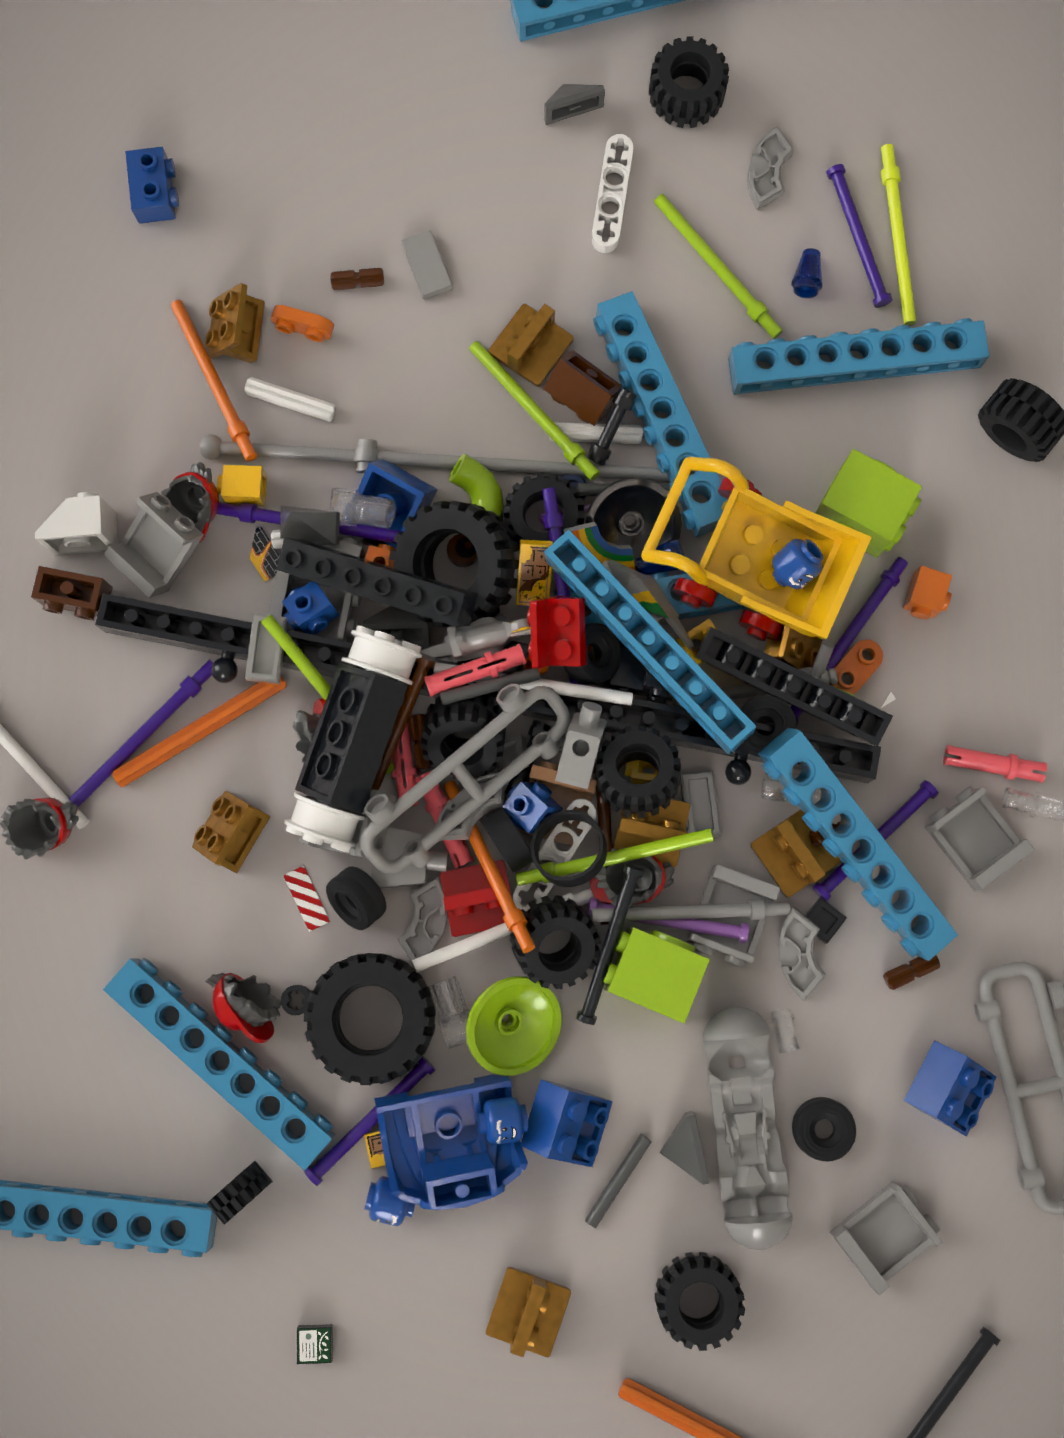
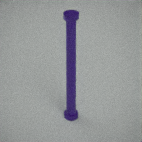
M836 164L830 167L826 174L828 179L833 181L875 297L873 299L875 308L883 307L891 303L893 299L891 293L886 292L844 177L845 167L843 164Z
M924 780L920 784V789L877 829L878 832L886 840L929 798L934 799L939 794L937 789L930 782ZM860 847L853 852V854L857 853ZM844 863L834 870L821 884L817 882L812 887L818 896L825 901L831 898L830 893L847 878L842 870Z
M422 1056L418 1061L419 1064L386 1096L409 1092L428 1073L432 1075L436 1069ZM376 1106L313 1167L309 1166L304 1171L313 1184L318 1186L323 1181L322 1177L378 1123Z

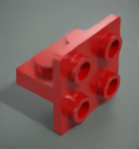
M556 595L531 600L527 619L531 626V642L528 652L532 660V668L540 669L547 666L581 667L586 665L585 598Z
M504 860L494 861L511 895ZM481 864L440 873L445 911L448 914L451 935L453 937L482 932L505 923L503 920L505 914Z

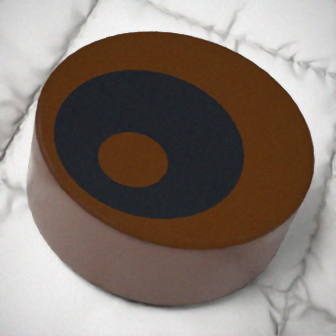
M457 534L449 540L447 555L455 566L468 567L475 563L478 558L477 552L472 542L465 535Z

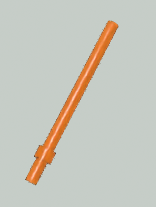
M182 300L173 301L171 308L229 425L227 431L232 441L238 444L247 462L255 460L257 453L249 439L250 432L245 422L240 421Z
M449 781L444 785V789L450 801H452L460 790L455 781ZM475 824L469 841L505 914L503 920L508 930L514 933L523 953H528L535 948V944L526 928L527 920L522 910L517 909Z

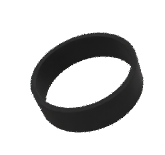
M564 810L548 816L538 825L531 839L530 851L535 866L549 882L562 887H575L589 882L601 871L607 857V842L599 825L589 815L576 810ZM571 820L582 821L594 827L599 835L600 847L596 859L588 869L575 876L558 877L549 874L541 867L539 861L540 844L551 828L559 823Z

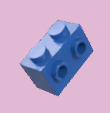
M163 146L125 151L131 210L138 223L176 219L174 207H179V198L176 187H172L171 178H176L173 158L167 157Z

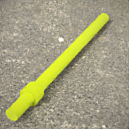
M885 144L881 147L883 161L881 178L887 192L903 323L910 326L916 324V315L898 185L901 181L900 168L896 166L893 144Z

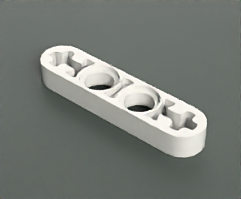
M623 134L611 136L605 148L592 229V245L601 253L614 251L620 239L633 156V142L628 136ZM617 146L623 147L620 163H614ZM611 173H618L622 176L623 182L614 186L607 182L606 177ZM612 201L618 205L619 210L614 214H607L602 210V205ZM604 224H611L608 242L602 241Z
M578 798L573 800L566 809L573 810L575 806L581 808L583 805L589 807L587 813L591 818L596 819V808L588 799ZM580 821L577 828L583 831L578 835L573 828L563 825L564 822L557 824L539 851V861L550 860L551 862L555 861L556 864L569 861L590 830L591 825ZM567 832L572 836L573 845L570 849L560 850L555 846L554 838L558 833ZM534 862L531 863L527 871L536 869ZM544 881L538 882L547 886L544 890L540 886L535 890L533 897L537 899L536 904L542 902L541 897L547 896L554 885L553 883L545 884ZM533 883L516 886L513 893V901L518 909H524L525 911L530 909L528 903L525 905L521 902L523 896L519 892L521 890L527 892Z

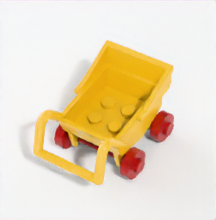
M686 457L645 544L641 557L645 562L678 568L692 578V580L678 578L673 589L675 594L682 597L681 602L695 609H699L700 606L712 608L718 596L716 592L728 599L756 611L744 610L738 622L740 626L748 630L746 634L760 641H765L766 638L778 640L783 629L781 624L809 637L827 639L872 537L806 510L790 501H785L783 507L763 497L762 493L754 487L751 481L744 477L736 466L716 458ZM691 471L714 472L725 476L726 478H723L719 486L718 493L728 499L722 504L721 509L723 512L699 565L681 554L656 550ZM793 539L811 540L823 554L822 572L801 589H793L789 586L783 587L773 576V556Z

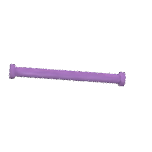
M590 898L588 916L591 918V909L615 908V906L597 902L596 898ZM696 918L632 921L738 939L739 943L745 944L749 933V924L741 923L739 926Z

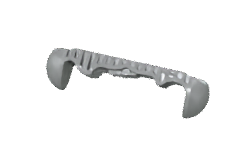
M729 1007L711 1017L703 1031L708 1084L714 1124L716 1126V1148L724 1210V1225L729 1235L737 1243L750 1249L765 1250L774 1247L786 1238L793 1220L792 1213L788 1207L789 1187L787 1170L783 1163L780 1138L775 1126L776 1107L773 1092L775 1074L768 1049L770 1028L757 1012L744 1007ZM744 1055L745 1067L730 1068L729 1056Z

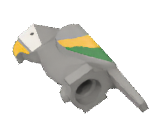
M606 560L602 563L659 625L667 621L688 649L694 646L677 618L679 615L654 577L642 574L614 560Z
M485 617L471 622L470 626H462L458 629L455 626L447 628L448 635L444 637L445 643L420 650V653L431 656L434 659L449 657L450 662L484 657L483 653L490 651L492 654L504 650V647L511 641L531 635V626L527 618L502 622L497 621L493 617Z

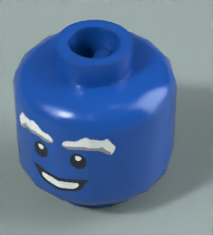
M793 539L773 556V576L783 587L789 586L793 589H801L822 572L823 554L811 540Z
M514 1097L487 1100L483 1107V1113H477L479 1134H485L487 1141L492 1145L519 1142L522 1139L523 1132H528V1115L525 1104L520 1105L519 1101Z
M382 1176L376 1183L371 1182L364 1210L369 1211L371 1220L399 1226L403 1223L405 1216L412 1217L415 1204L395 1197L391 1191L388 1177Z

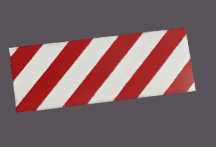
M301 866L283 875L309 932L329 923L330 920L305 866Z

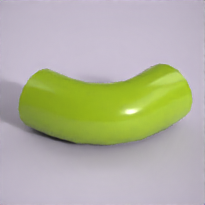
M465 453L462 454L452 469L449 482L467 492L472 504L482 506L486 511H492L500 517L499 522H501L504 504L502 490L496 478L479 461Z

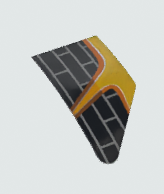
M257 527L253 538L250 560L264 582L276 575L280 555L273 548L263 528Z

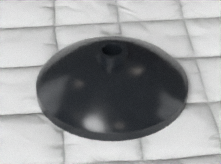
M644 478L621 479L605 487L594 498L588 509L585 524L595 522L600 535L607 542L615 545H630L633 549L635 571L643 573L652 570L660 564L645 562L641 557V553L669 492L652 480ZM677 503L656 550L673 552L678 544L682 529V519ZM627 517H635L632 525H625L624 522Z

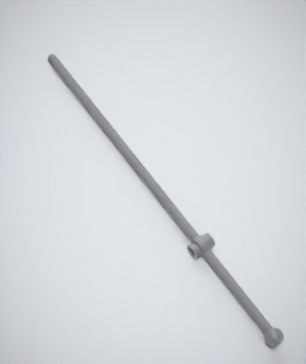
M206 435L200 441V453L206 459H217L221 454L243 455L236 442L222 441L216 435ZM359 439L358 448L355 449L252 443L257 456L357 463L356 472L365 474L370 462L382 459L393 465L454 468L456 462L461 457L377 450V441L372 439ZM472 457L491 471L543 472V474L554 473L557 475L586 476L576 465H571L567 462ZM593 464L600 471L598 477L644 478L655 481H670L667 473H662L659 468Z

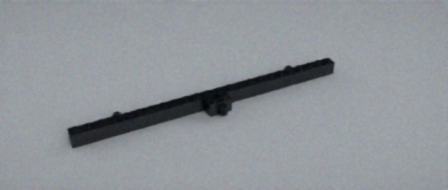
M105 593L102 595L95 623L105 633L221 655V658L217 659L211 668L212 676L220 683H229L236 678L238 667L234 662V658L247 661L252 622ZM502 614L494 615L497 621L509 622L508 618L502 616ZM287 630V634L322 676L334 678L339 662L353 666L341 661L342 657H348L353 642ZM511 641L504 647V649H508L520 644L525 658L528 657L529 644ZM284 651L282 668L300 671ZM435 659L436 662H438V663L451 664V665H461L462 663H466V662L472 661V660H466V661H458L457 663H454V662H449V661H444V660ZM503 659V660L494 662V663H492V664H489V665L480 667V668H478V669H483V668L489 667V666L494 665V664H498V663L503 662V661H506V660ZM417 661L414 662V665H413V668H412V671H411V674H410V677H409L410 680H411L412 675H413V673H414V670H415V668H416V666H417V663H418ZM519 665L502 671V673L511 674L523 671L524 668L523 665ZM430 667L427 676L434 674V668ZM424 681L419 695L430 697ZM500 691L482 695V698L485 699L489 696L494 700V706L499 705L496 697ZM438 693V694H435V695L432 696V697H433V698H437V697H439L440 695H439V693ZM559 695L569 710L570 723L574 713L581 712L584 702H593L602 707L600 718L607 721L605 732L614 733L618 731L621 735L624 733L625 727L631 726L632 731H637L638 725L646 726L647 732H651L653 728L659 730L660 738L667 735L671 739V745L734 757V760L730 761L725 769L727 780L734 785H743L749 781L752 771L747 760L765 763L761 757L747 753L740 746L728 755L682 707L633 698L632 705L628 706ZM544 699L537 700L520 714L557 722L555 712ZM758 722L755 724L757 732L761 735L768 736L774 731V725ZM801 731L837 778L869 783L876 779L881 752L880 746ZM800 762L796 763L792 769L801 770Z

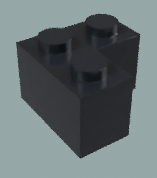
M621 647V663L616 674L610 678L608 689L633 693V698L634 694L646 696L647 701L666 704V700L672 701L674 697L628 648Z

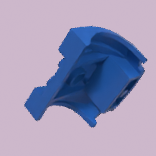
M491 1074L474 1078V1083L412 1096H409L408 1092L374 1098L388 1180L395 1197H399L402 1201L418 1204L421 1208L429 1210L465 1208L501 1194L505 1191L506 1185L521 1175L522 1170H525L528 1164L523 1148L520 1146L521 1142L492 1145L487 1141L485 1134H479L477 1126V1113H483V1107L487 1100L512 1097V1084L509 1076Z

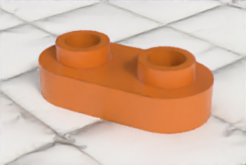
M275 305L270 318L275 324V328L280 332L292 334L293 332L301 333L314 342H323V340L330 339L335 326L332 321L323 316L285 305Z
M872 640L857 642L836 665L838 683L831 686L854 695L881 665L883 661L881 647ZM864 650L869 651L872 654V660H865L862 652ZM843 674L851 677L852 682L850 685L842 682L841 677Z

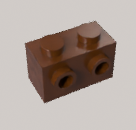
M572 350L560 358L544 390L551 395L554 401L566 405L574 411L580 420L595 426L608 415L614 404L612 401L614 395L618 392L619 387L623 386Z
M39 566L31 598L43 605L42 609L47 612L62 614L63 610L75 612L74 616L78 618L94 620V617L98 615L103 593L111 595L113 587L103 578Z

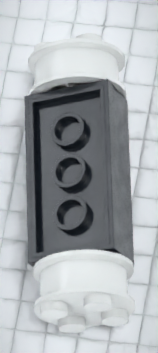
M357 625L356 631H351L355 638L348 657H342L341 660L353 666L339 662L295 790L301 793H294V797L298 799L291 819L284 821V824L287 825V832L302 836L303 840L317 845H322L323 842L331 844L330 847L350 853L351 847L356 846V843L352 841L359 820H365L363 811L370 799L371 788L376 774L381 768L382 757L388 740L393 734V726L399 709L403 705L404 694L407 686L413 684L409 677L416 658H422L420 646L403 640L399 641L390 634L378 630L374 631Z

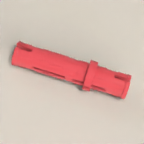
M520 644L492 654L488 651L483 653L484 657L429 676H424L430 697L439 692L463 686L491 676V678L498 677L499 672L526 664ZM503 659L506 660L498 664H494L489 667L478 670V668L492 664ZM468 671H472V673L448 681H444L445 679L460 675Z
M408 722L401 736L403 753L401 754L399 741L393 756L394 771L391 772V776L396 782L398 799L416 785L415 777L418 776L417 769L413 767ZM403 762H404V767H405L404 769H405L406 783H407V787H406V788H405L404 772H403V765H402ZM417 801L415 804H413L411 807L418 806V805H419L418 801Z
M947 745L944 753L958 756L957 758L944 756L943 765L945 766L950 765L1000 774L1009 780L1017 777L1043 783L1046 775L1032 772V770L1047 772L1046 762L1019 759L1018 755L1015 754L1002 756Z
M431 771L416 777L415 781L418 783ZM439 783L423 796L427 804L425 806L426 812L431 813L435 824H437L444 806L450 800L448 796L445 797ZM443 840L454 869L474 861L465 840Z

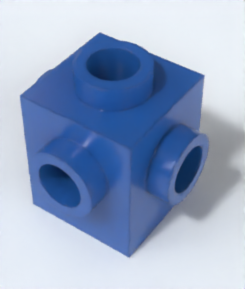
M313 581L303 587L294 589L282 601L288 610L284 617H287L288 623L294 631L300 628L304 633L317 634L323 631L330 621L339 616V613L323 590Z
M537 781L535 783L520 782L509 791L508 800L502 806L510 815L514 825L521 830H526L528 833H534L538 825L545 818L563 810L550 796L552 794L551 790Z

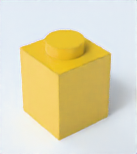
M223 465V474L217 477V491L226 503L241 505L244 502L265 506L267 475L262 466Z

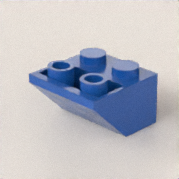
M934 1040L904 1101L967 1137L970 1129L978 1121L979 1111L985 1099L993 1092L996 1076L968 1056Z
M541 1079L528 1118V1132H524L520 1146L548 1159L593 1167L613 1101Z

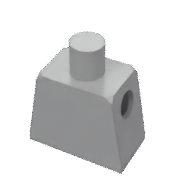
M584 702L581 712L574 713L567 731L555 781L588 790L607 724L605 719L600 718L602 712L600 705L593 702Z
M389 826L382 855L387 860H395L404 853V848L409 842L416 839L420 840L425 835ZM429 851L432 858L426 866L417 868L412 863L408 868L394 874L383 873L372 864L371 878L380 889L424 885L427 883L428 870L447 872L448 852Z

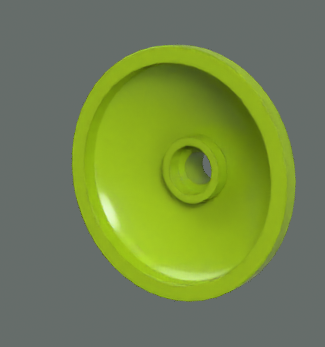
M527 976L508 977L492 984L478 997L468 1016L466 1039L472 1056L483 1068L497 1075L514 1076L532 1070L547 1058L558 1040L562 1023L559 1002L549 988L541 987L540 981L533 983ZM508 1014V1019L505 1022H501L503 1017Z

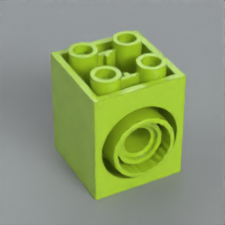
M853 448L815 513L871 536L872 538L866 552L878 558L884 550L890 552L894 544H897L906 529L905 523L910 516H913L922 501L917 496L923 486L897 473L886 463L870 458Z
M632 927L629 928L628 932L623 931L620 934L615 950L619 954L615 964L610 963L608 972L603 980L604 983H607L604 990L685 1024L710 959L694 953L696 950L695 946L657 930H652L651 934Z

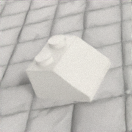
M81 492L77 494V497L66 498L36 530L35 539L54 555L106 551L109 545L118 543L117 513L100 495L94 492Z

